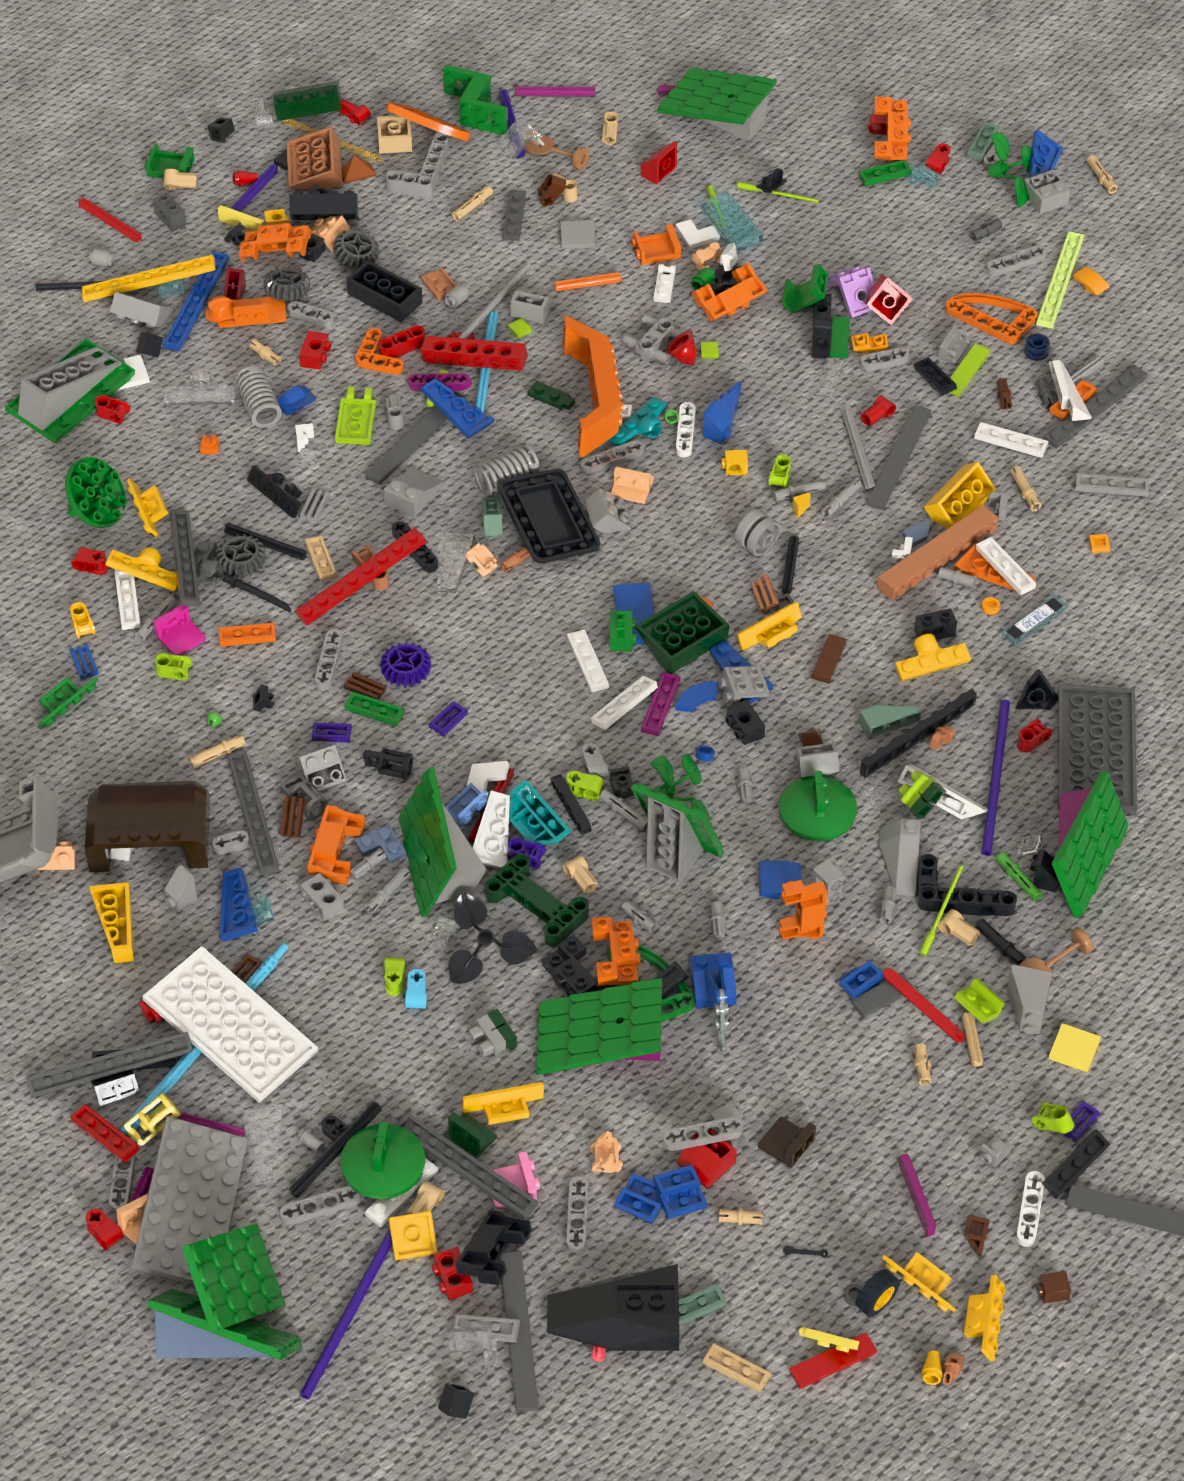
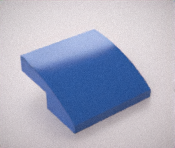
M777 860L759 862V896L779 899L782 884L789 881L802 880L800 863Z
M693 1165L653 1176L655 1188L667 1219L707 1208L708 1203L699 1187L700 1180Z
M632 1173L626 1187L622 1188L613 1205L615 1208L651 1224L662 1210L654 1182L635 1173Z

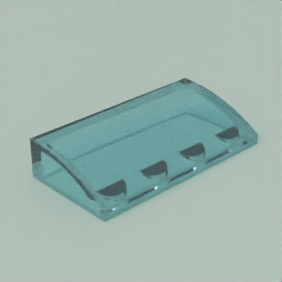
M729 191L699 205V208L728 244L735 243L736 251H743L763 243V234Z

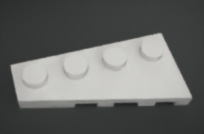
M491 791L475 838L473 850L484 866L499 870L507 863L510 796Z

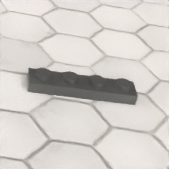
M510 190L502 240L519 241L526 191Z

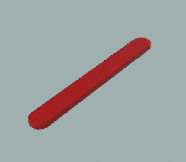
M890 968L884 970L883 977L949 1037L958 1043L965 1040L964 1032L900 975Z

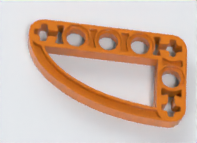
M388 102L386 110L443 134L469 141L471 133L405 104Z
M960 294L950 298L945 304L947 314L1010 344L1017 343L1037 321L1038 312L1032 307L990 294ZM967 303L998 306L1017 312L1019 315L1008 325L967 305ZM970 313L971 316H965L963 314ZM985 320L986 323H979L978 321ZM1022 324L1025 327L1019 328L1016 325ZM999 327L1001 330H994L993 328Z

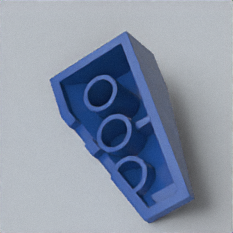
M738 381L729 388L727 394L723 393L720 395V400L715 399L704 411L703 437L722 444L725 439L728 440L730 438L731 428L741 396V382Z

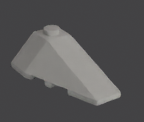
M901 818L880 828L879 847L889 872L892 887L896 888V895L915 897L921 820Z

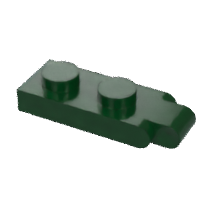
M536 381L527 391L529 397L560 410L563 408L570 410L575 404V400L569 394L539 381Z

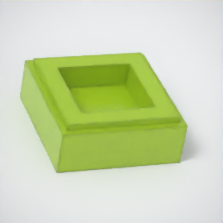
M523 318L508 324V330L517 339L532 332V328Z
M701 342V359L719 358L718 342Z

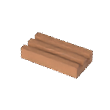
M764 574V578L761 579L759 577L757 579L758 582L755 583L753 581L751 585L761 611L766 613L780 603L770 577ZM764 583H766L768 587L769 593L773 601L772 603L769 600V596L766 592ZM759 586H760L761 592H762V594H763V597H764V600H765L767 606H765V603H764V601H763L762 595H761L760 590H759Z

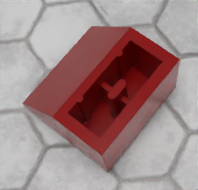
M713 1129L707 1131L712 1136L717 1135ZM695 1133L691 1137V1140L697 1139L698 1134ZM727 1141L686 1148L682 1151L676 1163L680 1167L693 1165L700 1184L707 1189L736 1163L737 1150Z

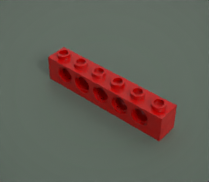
M427 335L420 350L423 362L517 371H523L528 358L524 343Z

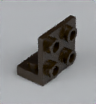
M781 1116L758 1142L757 1147L792 1168L815 1140L816 1126L809 1122L805 1128H800Z

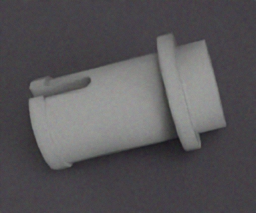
M304 1128L298 1134L299 1142L306 1144L315 1153H319L323 1149L325 1143L312 1134L311 1129Z

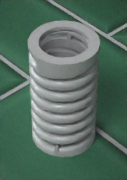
M248 366L241 369L235 377V384L252 423L260 428L274 425L281 418L282 410L265 371L259 366Z
M525 444L509 453L503 454V456H498L491 461L476 466L473 472L477 486L488 497L493 492H499L498 487L502 480L540 472V464L533 449Z

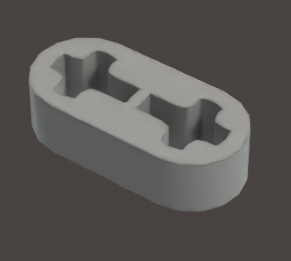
M995 146L983 158V166L986 169L989 168V165L995 164L996 161L1000 160L998 155H996Z
M239 830L217 836L212 841L213 851L216 854L224 855L245 849L249 845V835L247 832Z

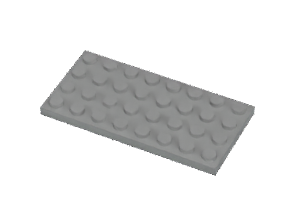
M169 1116L166 1117L131 1268L194 1285L182 1246L228 1232L248 1138Z

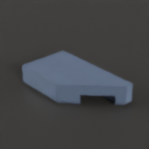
M929 518L902 531L904 538H913L912 547L927 540L931 519Z

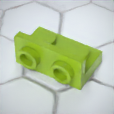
M978 978L973 979L969 988L958 991L954 997L955 1000L983 1024L996 1019L1005 1005V1002Z

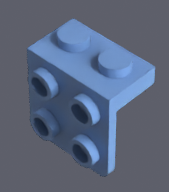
M470 783L446 806V809L459 827L462 824H468L473 818L472 814L477 810L480 812L487 805L488 792L486 790L480 792Z

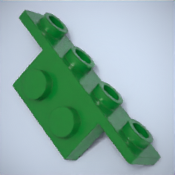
M68 677L38 701L49 715L42 719L37 727L41 729L44 726L48 728L55 722L54 718L58 714L63 716L69 710L68 706L72 703L74 705L78 704L83 699V694L86 692L90 694L97 688L96 683L99 679L97 677L93 678L80 690Z

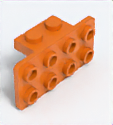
M271 297L241 299L239 301L243 302L245 306L233 307L234 319L217 323L219 328L286 322L284 300L277 301V299H272Z

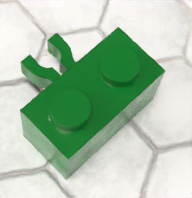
M610 611V651L632 652V644H636V633H632V630H636V618H632V611Z

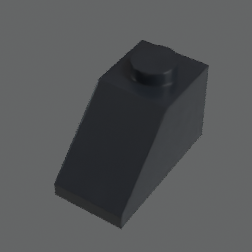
M1041 849L1036 864L1033 884L1039 889L1056 893L1057 886L1061 885L1052 865L1054 858L1048 852Z

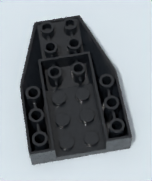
M678 1264L613 1277L547 1295V1333L612 1351H679Z

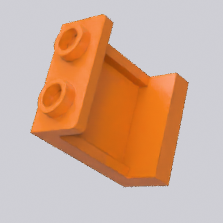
M673 224L666 225L665 233L639 237L637 231H633L631 245L632 248H635L636 259H640L641 265L681 258V245Z

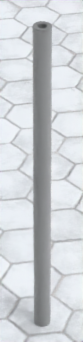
M525 263L458 338L467 339L530 269L528 263Z

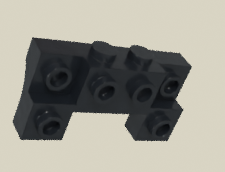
M575 935L558 944V950L542 959V966L554 978L555 984L559 988L562 987L568 997L572 994L616 987V985L598 986V981L578 961L586 955V947Z
M489 1211L456 1261L457 1273L477 1276L479 1283L499 1285L507 1269L505 1261L498 1259L508 1243L525 1244L532 1233L530 1221L513 1219L499 1211Z

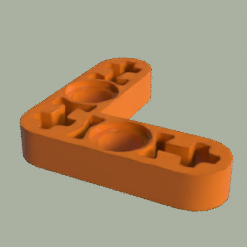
M379 328L369 329L355 355L356 365L361 368L388 374H401L404 371V363L401 359L376 354L379 342L383 338L382 331ZM371 346L373 349L367 350L365 347ZM383 362L384 364L376 365L375 363Z

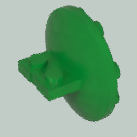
M85 457L77 460L68 469L65 478V491L70 507L67 514L70 517L78 516L83 522L96 528H106L115 524L122 515L117 508L123 506L124 511L127 503L119 473L114 471L104 460L95 457Z
M814 771V776H806L793 781L784 789L779 800V815L783 824L792 833L807 840L826 841L843 835L851 828L857 814V803L851 790L834 778L822 776V771Z
M380 1122V1124L358 1131L347 1141L341 1154V1170L347 1184L355 1192L374 1199H391L412 1189L422 1177L426 1164L425 1151L418 1137L404 1127L386 1122Z

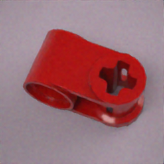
M872 113L869 118L868 131L872 134L887 135V116Z
M944 143L938 144L933 153L928 157L925 169L941 175L950 160L948 157L951 151L950 146Z
M105 395L95 399L96 415L118 424L123 423L124 416L131 409L128 403Z
M80 547L71 561L74 569L98 575L106 573L109 568L106 566V555L103 551Z
M1035 719L1028 726L1020 730L1017 748L1021 752H1031L1040 744L1049 740L1053 731L1043 726L1039 719Z
M95 1208L87 1212V1230L103 1249L108 1250L124 1238L121 1228L102 1210Z

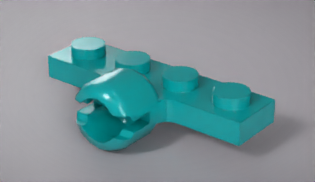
M653 397L627 419L622 426H619L618 433L610 438L608 442L620 446L630 441L637 434L650 439L657 438L662 432V424H660L661 420L656 417L668 408L667 403Z

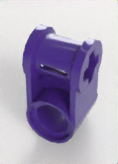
M512 838L508 842L507 857L509 860L517 854H524L529 857L530 868H540V860L546 853V848L542 844L520 838Z

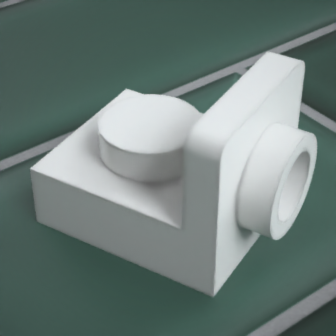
M313 424L295 425L298 452H304L305 445H308V438L314 437Z
M905 537V543L901 544L900 550H892L891 563L897 564L911 554L912 537Z

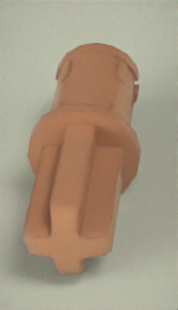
M526 547L518 552H513L509 558L500 563V567L504 572H508L513 567L521 565L522 561L530 556Z

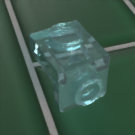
M922 164L911 172L910 184L914 185L921 181L930 188H933L937 184V173Z
M184 278L159 284L158 292L161 294L163 301H166L167 294L184 295Z
M258 893L255 896L259 903L253 907L257 927L274 916L271 910L273 907L271 901L267 897L263 898Z

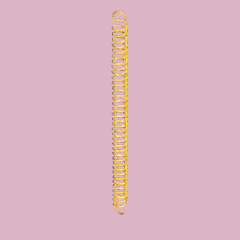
M287 119L284 120V123L290 125L291 123L293 124V121L294 123H296L297 121H291L290 119L288 121ZM291 119V120H292V119ZM298 122L299 125L302 127V131L304 128H306L307 132L305 131L306 133H308L309 130L311 131V129L309 128L310 126L308 127L307 125L305 126V124L303 125L302 123L300 124V122ZM294 124V127H295V124ZM296 124V125H297V129H298L299 126H298V124ZM290 125V126L293 127V125ZM295 127V128H296V127ZM299 127V128H300V127ZM312 128V130H314V129ZM314 128V129H315V128ZM300 129V130H301V129ZM316 130V131H318V130ZM303 131V132H304V131ZM311 131L313 133V131ZM314 131V132H316V131ZM308 133V134H309V133ZM340 139V142L343 144V148H344V146L347 145V144H346V141L344 142L343 140L341 141V139ZM347 142V143H348V142ZM348 143V145H347L348 149L346 148V150H349V148H350V147L352 148V146L355 148V146H354V145L351 146V145ZM350 143V144H351V143ZM340 144V146H341V144ZM341 146V147H342V146ZM359 147L355 148L356 152L354 153H357V151L360 150L361 154L359 155H362L363 151L366 154V157L369 155V159L371 155L374 157V161L377 158V154L375 155L374 153L372 154V152H370V155L368 153L369 151L367 152V150L364 151V149H359ZM344 148V149H345V148ZM352 148V149H353V148ZM353 149V151H354V149ZM349 150V151H350V150ZM351 150V152H353V151ZM358 152V153H359V152ZM357 153V154H358V153ZM362 155V156H364V155ZM364 156V157H365V156ZM367 157V158H368V157ZM371 157V159H372V157ZM380 157L377 159L378 161H383ZM372 159V160H373V159ZM375 161V162H376V161Z

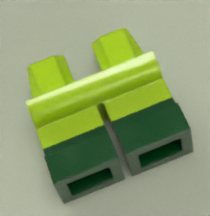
M915 770L910 777L915 783L911 787L908 784H904L898 791L902 796L900 800L910 808V812L914 816L924 818L934 807L932 803L936 804L946 793V790L933 777Z

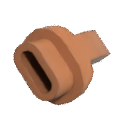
M947 725L937 727L929 747L936 750L943 743L949 744L955 735V731Z
M952 1353L946 1357L942 1367L944 1384L950 1385L952 1380L959 1376L964 1363V1355Z

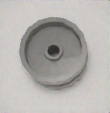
M755 509L748 513L738 525L735 540L742 547L747 548L753 555L759 557L774 546L780 535L781 526L773 518H769L763 511Z

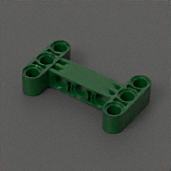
M517 854L486 881V899L488 902L498 903L509 895L547 923L544 926V941L548 946H558L588 919L589 902L584 897H576L567 905L563 904L528 878L530 875L529 857L524 854Z

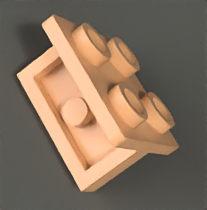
M616 467L611 494L623 500L645 504L654 481V476L648 473Z
M72 841L58 842L50 861L46 866L36 870L76 869V849H78V845H72Z

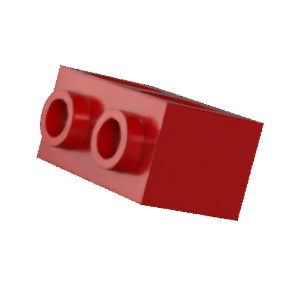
M458 1247L434 1254V1263L431 1264L435 1277L439 1276L441 1280L438 1282L442 1295H447L448 1300L473 1293L471 1277L457 1273L455 1263L461 1255ZM451 1264L452 1266L445 1267L444 1265ZM452 1282H458L459 1284H457V1285H452L451 1283H452Z

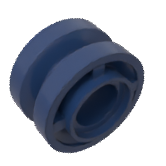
M1043 334L1029 335L1026 338L1024 349L1026 357L1035 361L1045 359L1049 353L1050 340Z

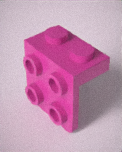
M180 605L153 621L155 636L173 655L181 656L206 641L205 635L190 620L189 609L185 605Z

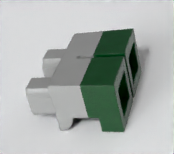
M498 1009L477 1019V1025L469 1030V1037L472 1042L483 1038L484 1042L478 1044L479 1052L483 1057L492 1053L496 1057L501 1051L506 1049L512 1050L517 1047V1036Z

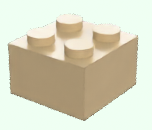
M398 115L377 117L379 153L412 152L410 120Z

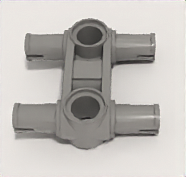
M644 314L641 324L651 329L639 340L626 334L622 339V344L634 349L635 353L639 354L642 360L655 359L668 365L671 355L663 352L662 349L670 340L683 333V331L679 330L670 318L656 319L648 314Z

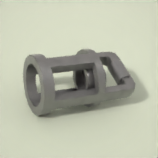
M296 774L280 784V790L287 797L304 799L309 797L311 799L309 802L305 800L304 815L309 820H313L324 813L328 800L301 774ZM300 781V783H298V784L291 790V792L287 789L288 787H290V786H292V785H294V784H296L297 782ZM320 802L322 805L316 811L313 806Z

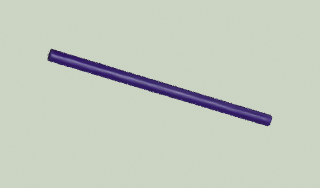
M1002 700L1000 703L987 805L988 811L986 813L981 852L982 855L990 856L992 852L1010 701Z
M390 1228L299 1394L302 1398L310 1399L392 1246Z

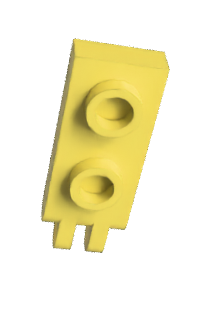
M805 1327L799 1330L801 1336L817 1340V1345L829 1347L831 1343L836 1345V1350L849 1352V1348L858 1350L859 1341Z

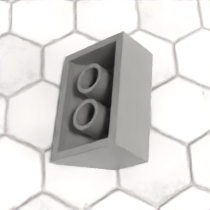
M115 292L110 312L115 313L117 318L125 319L128 317L131 318L130 322L136 324L144 322L146 327L156 329V326L162 327L175 308L131 294Z

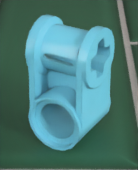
M413 969L408 973L405 1006L406 1008L426 1009V975L421 969Z

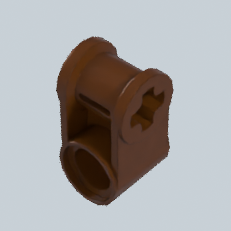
M551 174L546 177L537 190L538 195L541 197L540 203L542 206L554 204L559 195L565 190V179Z

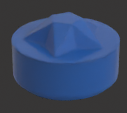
M699 746L696 748L695 757L701 761H712L714 759L715 751L709 746Z

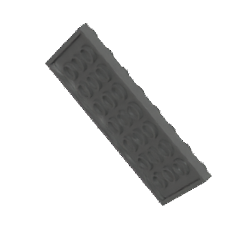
M1059 684L1058 809H1060V794L1090 789L1093 787L1100 772L1108 770L1109 778H1111L1123 812L1136 814L1135 689Z

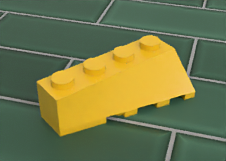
M129 882L89 886L112 951L114 963L134 961L132 899Z

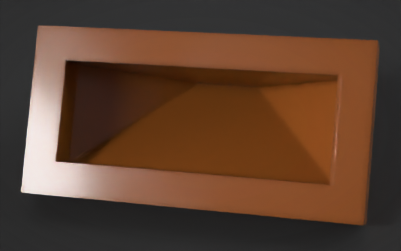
M355 155L342 168L344 183L376 176L371 163Z

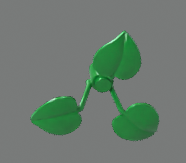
M1002 133L991 134L989 136L993 140L1000 160L996 161L995 164L989 165V174L992 178L999 176V178L1014 179L1018 208H1021L1029 200L1024 180L1020 176L1005 174L1009 171L1010 167L1023 163L1026 172L1029 173L1032 149L1028 145L1022 146V161L1007 165V163L1003 162L1009 157L1008 153L1010 152L1007 137Z
M689 754L682 756V765L687 775L676 782L674 781V770L670 761L665 756L655 758L650 765L658 772L664 784L654 788L652 791L663 793L671 800L691 801V807L704 812L710 822L708 810L700 799L696 800L695 797H673L676 794L674 786L689 777L694 785L701 782L700 770Z

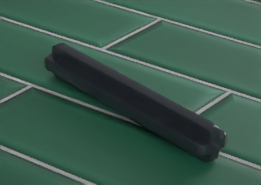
M792 535L789 537L781 591L783 594H790L792 591L799 544L798 536Z

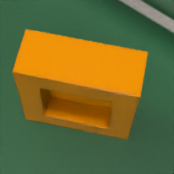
M1108 534L1089 535L1092 553L1110 552Z

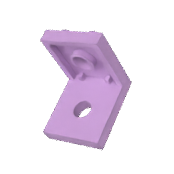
M860 266L846 269L842 273L828 276L827 287L839 285L850 318L871 311L865 305L870 290L875 284L870 267L860 269ZM859 291L863 292L864 299L862 301H860L857 297Z

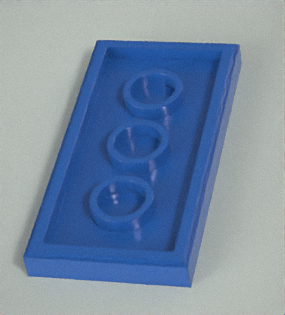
M650 582L613 585L616 611H632V618H636V625L654 615ZM632 630V633H636V644H646L638 631Z

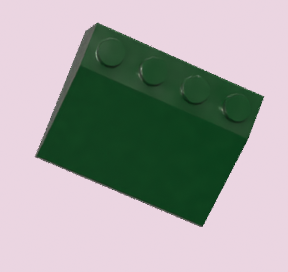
M339 81L275 91L273 95L278 121L342 110Z
M692 591L635 626L658 663L669 674L674 673L705 654L712 647L723 640L726 641L729 637V624L695 591Z

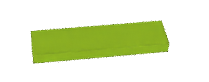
M976 343L973 345L950 377L957 384V389L949 393L958 397L961 395L990 355L991 349Z

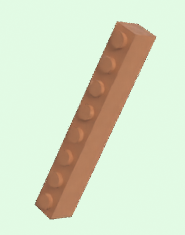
M982 505L879 575L877 589L891 600L903 596L905 591L916 587L921 580L928 579L934 571L940 570L949 561H954L959 554L967 552L972 545L980 543L988 534H993L998 528V516Z

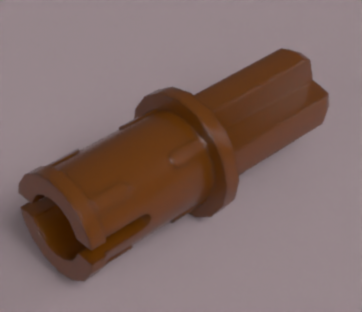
M1001 377L997 381V396L1000 398L1001 408L1007 409L1006 404H1008L1010 409L1012 407L1011 390L1008 388L1007 379H1002Z

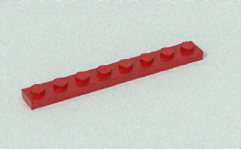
M414 527L296 609V614L306 626L424 545L426 539Z

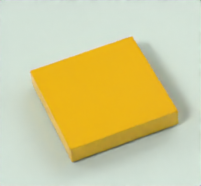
M431 1211L388 1218L395 1261L438 1253Z

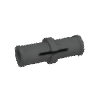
M999 218L989 223H984L978 229L970 232V238L973 241H977L982 237H988L992 232L1002 228L1003 224Z
M1042 377L1044 383L1039 378L1036 384L1039 389V397L1043 400L1045 409L1049 410L1048 405L1051 407L1055 404L1052 397L1053 392L1048 386L1047 379Z

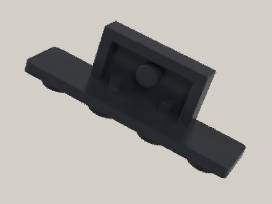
M252 466L247 481L291 518H296L301 506V502L296 498H300L302 491L294 483L289 482L283 474L278 472L265 474L257 466Z

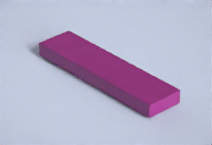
M662 672L657 685L658 688L654 693L641 727L642 733L655 736L660 735L681 676Z
M900 1155L899 1167L926 1236H932L935 1234L936 1223L909 1155Z

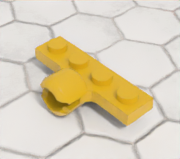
M144 548L136 558L112 549L106 561V566L159 585L165 589L175 592L178 586L177 574L159 567L161 555L154 548Z
M924 634L916 638L914 642L918 655L896 662L894 666L899 679L905 681L970 662L971 657L965 643L943 649L938 646L933 634Z

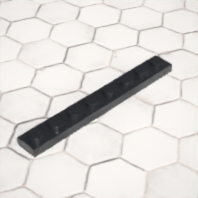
M973 689L962 693L957 699L948 702L939 711L933 712L927 719L921 720L912 729H907L901 736L892 739L886 746L880 747L871 756H866L861 761L860 775L864 778L868 777L933 734L937 727L948 724L975 705L977 693Z

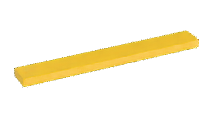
M213 255L204 256L82 286V299L84 302L112 296L115 292L124 293L216 270L215 258Z

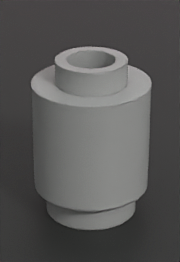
M94 248L93 251H90L89 260L93 265L106 268L108 266L113 267L115 254L108 250Z
M462 284L455 286L445 294V303L449 307H458L468 299V288Z

